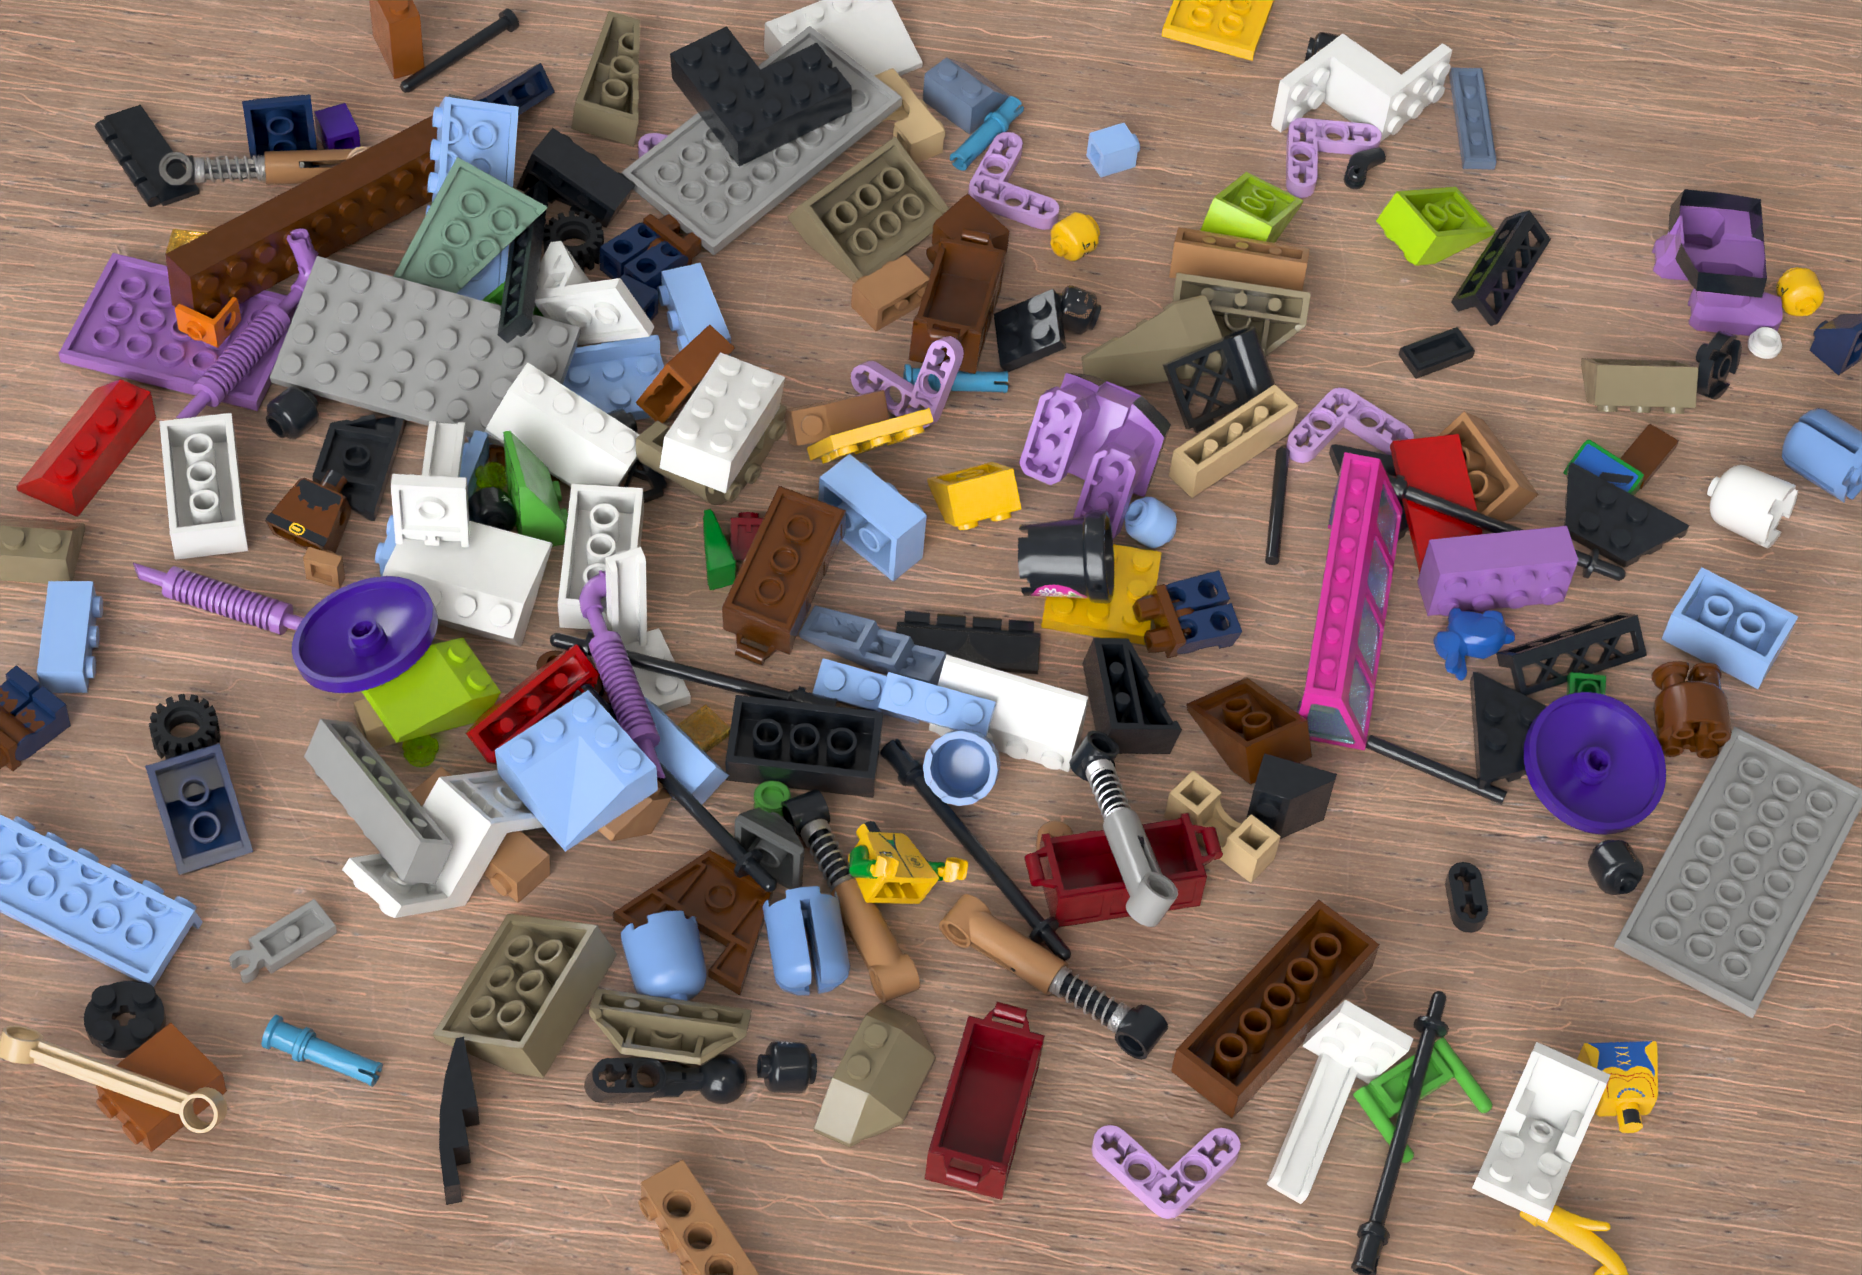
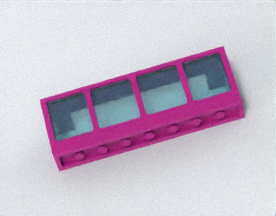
M1347 452L1343 456L1331 504L1328 528L1331 529L1305 688L1302 699L1298 703L1297 713L1308 721L1310 740L1365 751L1402 507L1381 460Z

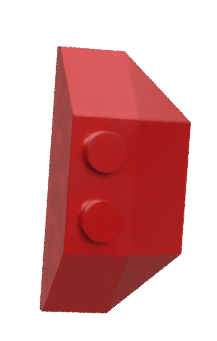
M575 644L532 673L484 712L469 728L466 735L488 763L497 765L495 756L497 748L572 701L577 690L583 694L585 691L581 686L591 684L595 689L599 673L578 645Z

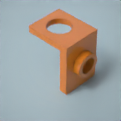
M235 297L231 298L214 319L182 304H178L175 308L179 331L186 333L196 341L201 340L216 348H219L241 322L239 303ZM231 312L230 321L224 328L225 319Z

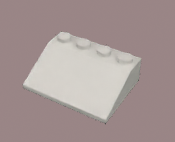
M821 0L765 23L764 51L769 57L807 27L811 26L874 76L892 68L899 76L921 68L923 65L892 0Z
M469 521V547H461V541L440 540V546L425 545V540L404 539L403 544H396L385 566L383 576L402 577L421 585L428 592L437 610L438 625L521 647L553 545L551 542Z

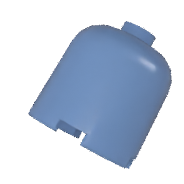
M970 729L948 732L936 739L926 752L923 763L925 782L944 803L956 806L974 804L987 796L998 779L1001 766L999 751L992 740L981 732Z
M665 911L648 915V923L634 929L633 923L627 925L621 932V942L637 994L689 1001L700 993L706 983L707 975L695 916L686 919L684 911Z

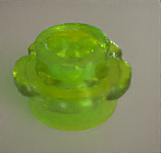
M489 462L484 466L480 465L475 470L476 484L479 489L497 487L503 490L507 484L506 469L497 462Z
M431 735L406 740L402 744V749L405 751L403 755L411 765L426 767L434 762L436 753L439 751V743L435 738H431ZM418 746L424 747L422 749H417Z

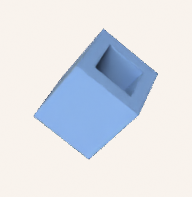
M1121 123L1089 133L1086 156L1101 178L1134 168L1136 166L1137 153L1140 151V143L1137 136L1131 134L1126 124Z

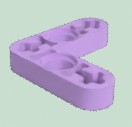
M1311 118L1295 119L1290 123L1287 134L1286 188L1288 192L1299 198H1305L1314 193L1317 181L1318 152L1353 155L1360 151L1377 148L1382 137L1381 131L1376 126L1366 123ZM1300 132L1304 133L1306 137L1305 142L1300 141ZM1335 133L1340 135L1342 139L1334 141L1326 135ZM1304 154L1308 156L1310 160L1299 161L1294 157V155ZM1299 174H1304V183H1300Z
M1002 132L998 134L969 184L968 194L989 212L1037 229H1051L1058 221V203L1050 197L1007 183L1021 158L1023 142L1015 133ZM1007 147H1009V149L1006 152V157L1003 156L1002 150H1005ZM991 166H997L1004 171L994 174L987 169ZM1017 199L1022 204L1014 207L1006 204L1005 201Z
M951 336L943 337L933 342L927 351L915 385L875 361H867L856 366L851 372V383L860 394L884 390L887 409L897 417L921 411L918 408L920 406H924V409L930 408L934 422L923 426L926 428L936 423L941 416L963 360V347L956 338ZM944 347H946V348H947V353H946V354L950 357V359H948V360H946V361L943 362L944 357H945V352H944L943 350H941V349L944 348ZM865 372L870 373L869 379L872 383H867L868 377L864 374ZM930 374L937 376L940 380L941 388L938 392L934 391L929 385L928 378ZM891 386L897 387L902 395L900 403L894 402L890 397L889 391Z
M1335 388L1290 432L1286 448L1290 451L1289 458L1299 463L1309 462L1344 427L1385 454L1391 455L1390 444L1392 440L1395 441L1398 438L1402 440L1414 439V434L1407 425L1351 390ZM1335 405H1338V406L1341 405V406L1336 410V414H1335V413L1333 412ZM1362 418H1371L1378 425L1367 427L1360 420ZM1318 420L1325 421L1330 425V428L1320 430L1313 425V422ZM1307 436L1310 438L1308 446L1303 445L1301 448L1298 447L1301 446L1307 440Z
M1107 1125L1098 1129L1094 1134L1091 1150L1096 1161L1151 1211L1161 1218L1170 1219L1180 1215L1236 1162L1241 1144L1238 1136L1233 1131L1226 1128L1214 1129L1173 1167L1167 1170L1118 1126ZM1104 1141L1108 1144L1113 1141L1117 1142L1116 1150L1114 1148H1109L1107 1151L1103 1149ZM1227 1144L1229 1146L1228 1152L1220 1151L1214 1157L1212 1163L1209 1158L1214 1152L1215 1145L1222 1146ZM1120 1156L1125 1158L1121 1165L1119 1164ZM1133 1164H1143L1148 1168L1150 1175L1146 1179L1138 1180L1129 1174L1128 1168ZM1190 1165H1197L1203 1168L1206 1177L1201 1181L1190 1180L1185 1175L1184 1169ZM1178 1183L1181 1189L1178 1190L1175 1201L1169 1200L1163 1203L1161 1201L1162 1193L1166 1196L1170 1195L1176 1189Z

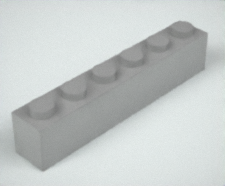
M320 719L304 756L315 770L316 775L325 782L331 790V794L340 801L347 810V814L356 821L363 830V834L371 840L379 850L381 857L390 864L401 881L410 885H417L418 883L436 884L453 844L353 722Z

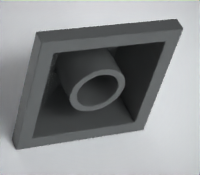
M759 807L739 814L735 819L734 838L748 852L759 849L763 853L760 865L778 884L789 890L802 887L804 847L791 824L787 823L779 814L769 813Z

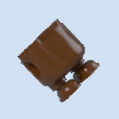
M1672 661L1660 665L1652 672L1651 678L1654 685L1662 690L1655 698L1653 709L1657 739L1664 756H1679L1684 752V749H1689L1690 752H1697V756L1703 759L1717 756L1719 754L1718 748L1724 746L1730 740L1732 734L1727 697L1721 688L1720 679L1722 672L1720 667L1713 663H1697L1690 670L1688 681H1685L1689 670V663Z

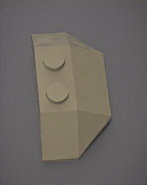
M1176 273L1172 302L1205 295L1222 337L1254 326L1264 354L1268 356L1306 327L1311 293Z
M596 988L590 1005L589 1015L621 1054L633 1055L639 1058L676 1061L682 1065H704L746 1037L752 1010Z
M879 1003L865 1015L831 1079L814 1127L815 1133L847 1147H852L860 1143L861 1140L879 1135L904 1123L936 1059L915 1017L882 1003Z

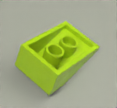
M1245 172L1213 198L1200 231L1275 243L1304 200Z
M1457 187L1397 191L1376 220L1383 228L1385 236L1395 242L1404 252L1406 260L1415 266L1436 264L1491 237L1496 231Z
M462 637L429 646L424 655L407 671L387 683L364 690L362 693L395 742L398 743L475 723L484 712L495 704L501 691Z

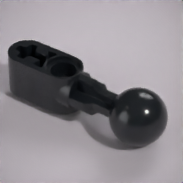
M719 1054L706 1064L701 1065L700 1068H683L678 1062H660L654 1058H605L600 1060L587 1075L584 1088L588 1097L598 1103H644L652 1098L679 1097L684 1091H700L702 1096L712 1103L728 1104L734 1102L743 1094L747 1085V1073L743 1064L737 1058L728 1054ZM637 1073H645L650 1076L653 1081V1087L647 1088L642 1086L637 1080ZM605 1075L606 1080H599V1077ZM606 1081L614 1083L610 1087H607Z

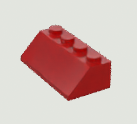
M122 379L96 388L17 484V491L78 517L155 421L156 415L151 392Z

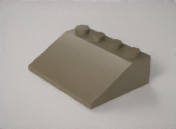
M893 137L800 204L787 218L810 247L853 282H856L859 278L879 270L887 262L898 259L933 232L935 221L949 207L898 139Z
M507 914L434 1031L433 1037L451 1047L454 1046L456 1038L464 1037L468 1054L512 1073L544 1078L595 993L596 988H598L613 963L617 953L597 925Z

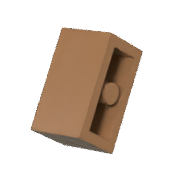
M903 255L894 261L887 262L882 268L872 274L859 278L852 285L851 307L875 331H878L921 305V299L925 293L929 277L906 255Z

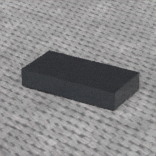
M1456 327L1401 347L1399 357L1415 379L1469 360L1473 358L1475 350L1459 328Z

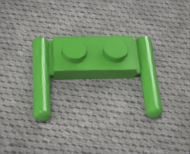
M1442 1037L1434 1044L1419 1101L1455 1078L1479 1112H1489L1493 1106L1491 1100L1446 1039ZM1415 1055L1374 1079L1368 1085L1361 1087L1353 1094L1389 1146L1395 1129L1390 1119L1399 1114ZM1408 1144L1406 1145L1402 1163H1408L1414 1157V1152Z

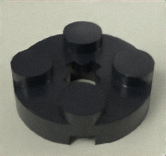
M1718 331L1709 344L1703 343L1699 347L1696 354V362L1700 363L1697 382L1698 394L1716 400L1728 389L1730 384L1726 383L1725 380L1729 372L1732 374L1736 373L1742 352L1741 341L1736 339V335Z
M121 981L99 986L93 991L92 999L87 1004L84 1013V1026L88 1039L92 1044L94 1043L95 1046L101 1048L102 1053L114 1058H126L166 1026V1015L162 1000L156 994L154 987L148 983ZM123 1013H130V1015L136 1016L133 1019H129L126 1026H120L119 1020H115Z

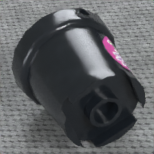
M1106 509L1089 511L1084 517L1037 524H1021L1019 526L1021 532L1028 533V537L1018 538L1020 579L1027 578V583H1030V587L1021 588L1024 596L1089 598L1093 603H1110L1112 601L1114 593V550L1110 516Z

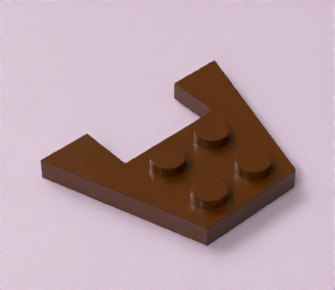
M709 850L614 911L613 920L624 927L633 923L634 929L641 925L647 924V916L655 913L684 911L686 919L695 916L700 932L726 946L725 950L708 970V977L740 996L765 921L763 905L766 900H768L770 905L773 892L763 890L750 875L743 876L742 878L737 877L734 874L736 864Z

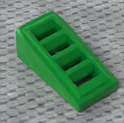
M711 509L704 510L703 536L707 584L709 590H716L733 585L736 578V561L714 512Z

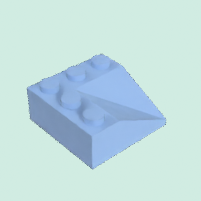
M588 690L495 750L499 776L565 852L658 791L657 768L655 764Z

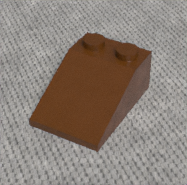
M1249 678L1242 679L1186 704L1187 711L1230 770L1250 785L1256 783L1264 753L1297 763L1312 757L1307 719Z

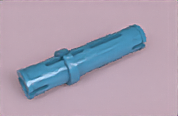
M1009 96L996 111L990 112L985 117L984 123L950 155V161H953L952 165L958 170H966L998 134L1007 132L1011 122L1024 111L1023 106L1016 110L1022 104L1021 101L1016 97Z

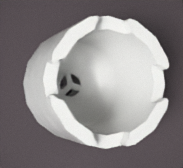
M1737 465L1727 470L1721 478L1716 476L1708 488L1707 495L1711 497L1710 513L1716 523L1758 545L1769 548L1781 534V531L1776 530V527L1782 516L1790 517L1796 503L1798 490L1795 489L1796 485L1749 466Z

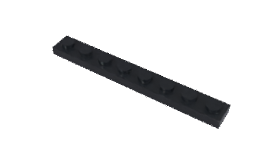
M538 180L524 194L548 207L549 188L541 180ZM546 210L510 243L497 334L507 344L517 335L519 337L524 336L534 323L533 312L536 306L535 296L538 289L537 280L540 272L539 265L542 256L541 249L544 239Z

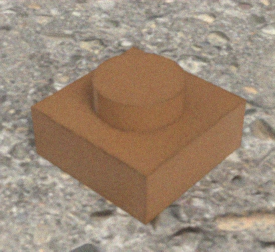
M308 547L303 557L306 579L340 589L345 580L343 557L329 550Z

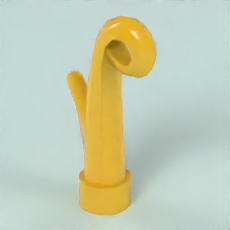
M1556 1204L1547 1222L1523 1211L1520 1212V1216L1533 1226L1537 1227L1539 1225L1602 1263L1603 1266L1593 1275H1629L1619 1255L1592 1232L1610 1230L1611 1226L1608 1222L1581 1217L1566 1211Z

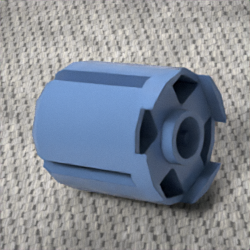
M1816 408L1806 412L1799 418L1798 423L1792 426L1785 438L1782 449V459L1785 465L1844 503L1846 496L1854 499L1862 490V431L1826 409Z
M820 886L799 887L786 890V898L775 902L771 906H769L768 900H766L763 905V913L775 981L784 992L797 996H809L810 994L809 985L812 981L811 964L804 927H806L818 994L832 991L844 983L849 975L850 961L837 892L835 891L834 896L821 894Z

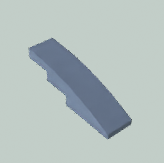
M816 605L799 632L800 638L866 668L886 675L890 672L937 685L947 655L943 651L915 645L910 636L880 629L875 620Z

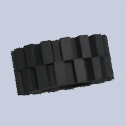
M569 211V216L565 217L562 212L558 214V220L552 217L549 220V225L545 224L543 233L544 254L550 242L580 239L585 241V243L578 246L565 245L584 272V267H587L589 270L594 269V262L599 265L600 246L604 244V232L601 223H596L595 217L591 215L586 219L585 212L580 211L579 216H575V211Z
M179 694V701L174 702L171 696L166 699V707L161 703L156 706L157 713L152 712L150 716L149 730L154 750L157 751V755L161 759L164 756L166 759L215 745L217 742L220 743L221 736L218 717L213 705L209 707V702L203 698L199 703L197 695L191 694L190 700H186L185 694ZM183 723H194L199 726V730L188 737H175L171 735V730Z

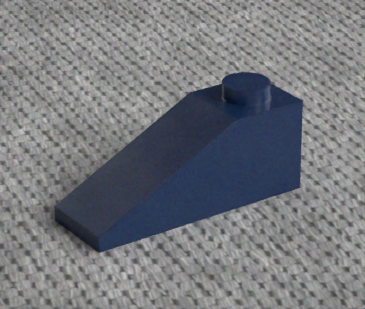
M539 63L476 95L472 100L519 107V116L555 93L542 63Z

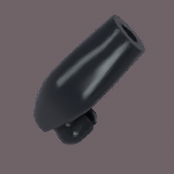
M1377 147L1353 154L1344 175L1345 185L1350 189L1362 188L1366 181L1367 171L1385 162L1386 156L1384 151Z

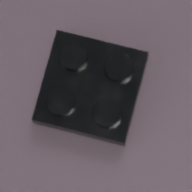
M1054 289L994 313L1000 367L1004 371H1013L1066 349L1060 297Z

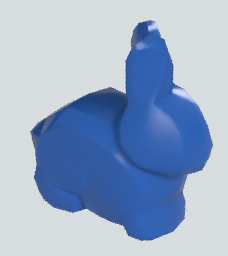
M1453 608L1448 614L1449 624L1446 631L1438 632L1433 639L1437 653L1446 660V671L1455 674L1458 680L1463 681L1467 675L1465 656L1480 659L1488 658L1496 654L1504 644L1514 642L1515 633L1506 626L1501 612L1492 610L1481 614Z

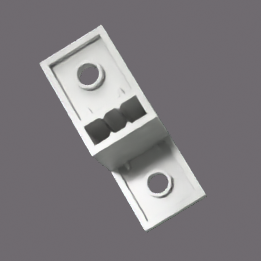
M1341 34L1280 80L1271 126L1281 133L1289 127L1292 121L1302 118L1308 111L1317 109L1324 102L1351 122L1376 126L1381 131V141H1383L1390 134L1395 135L1398 133L1403 124L1408 120L1417 118L1431 102L1436 103L1442 97L1445 91V87H1443L1445 77L1451 68L1449 62L1452 49L1442 43L1406 72L1400 74L1345 34Z
M498 770L439 777L422 806L453 844L436 884L418 883L417 885H410L401 881L397 877V873L381 857L380 853L349 858L342 871L353 880L356 888L370 895L379 904L382 912L393 918L465 906L506 834L542 828L544 826L499 776Z

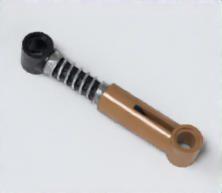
M370 147L265 151V155H258L257 158L255 155L252 158H247L244 155L243 159H238L237 156H234V159H228L227 156H225V159H219L216 156L213 160H210L208 156L205 160L204 157L195 158L193 155L171 152L160 161L159 172L167 186L178 190L189 185H195L197 182L205 183L207 180H211L214 183L217 179H221L222 182L225 179H230L231 182L235 179H239L241 182L244 179H249L251 182L253 178H258L259 181L265 180L266 185L301 184L332 168H313V165H338ZM178 162L185 165L186 173L182 178L173 179L168 175V168L171 164Z
M815 789L782 801L783 818L787 823L791 824L796 835H799L804 840L806 846L810 848V854L814 856V861L819 864L818 868L823 872V878L828 880L827 885L831 888L830 895L834 896L835 891L838 894L842 922L869 971L870 981L878 999L882 1003H886L920 988V980L913 961L908 954L902 953L876 903H866L855 877L849 873V866L846 865L848 859L842 858L843 850L838 849L839 842L833 841L835 835L831 833L832 830L829 826L830 813L821 792Z
M962 895L939 923L942 934L953 944L962 948L972 947L1044 994L1050 995L1052 993L1058 998L1064 996L1066 1003H1074L1075 1009L1083 1008L1084 1014L1091 1013L1093 1020L1100 1019L1101 1025H1107L1110 1031L1115 1032V1041L1118 1046L1133 1058L1146 1059L1168 1030L1165 1018L1158 1011L1142 1004L1136 1008H1130V1006L1125 1005L1123 1002L1120 1004L1116 1003L1114 997L1108 998L1105 996V991L1100 993L1096 990L1097 986L1091 987L1088 985V980L1083 982L1078 979L1079 974L1073 976L1072 970H1069L1066 961L994 917L984 902L973 895Z

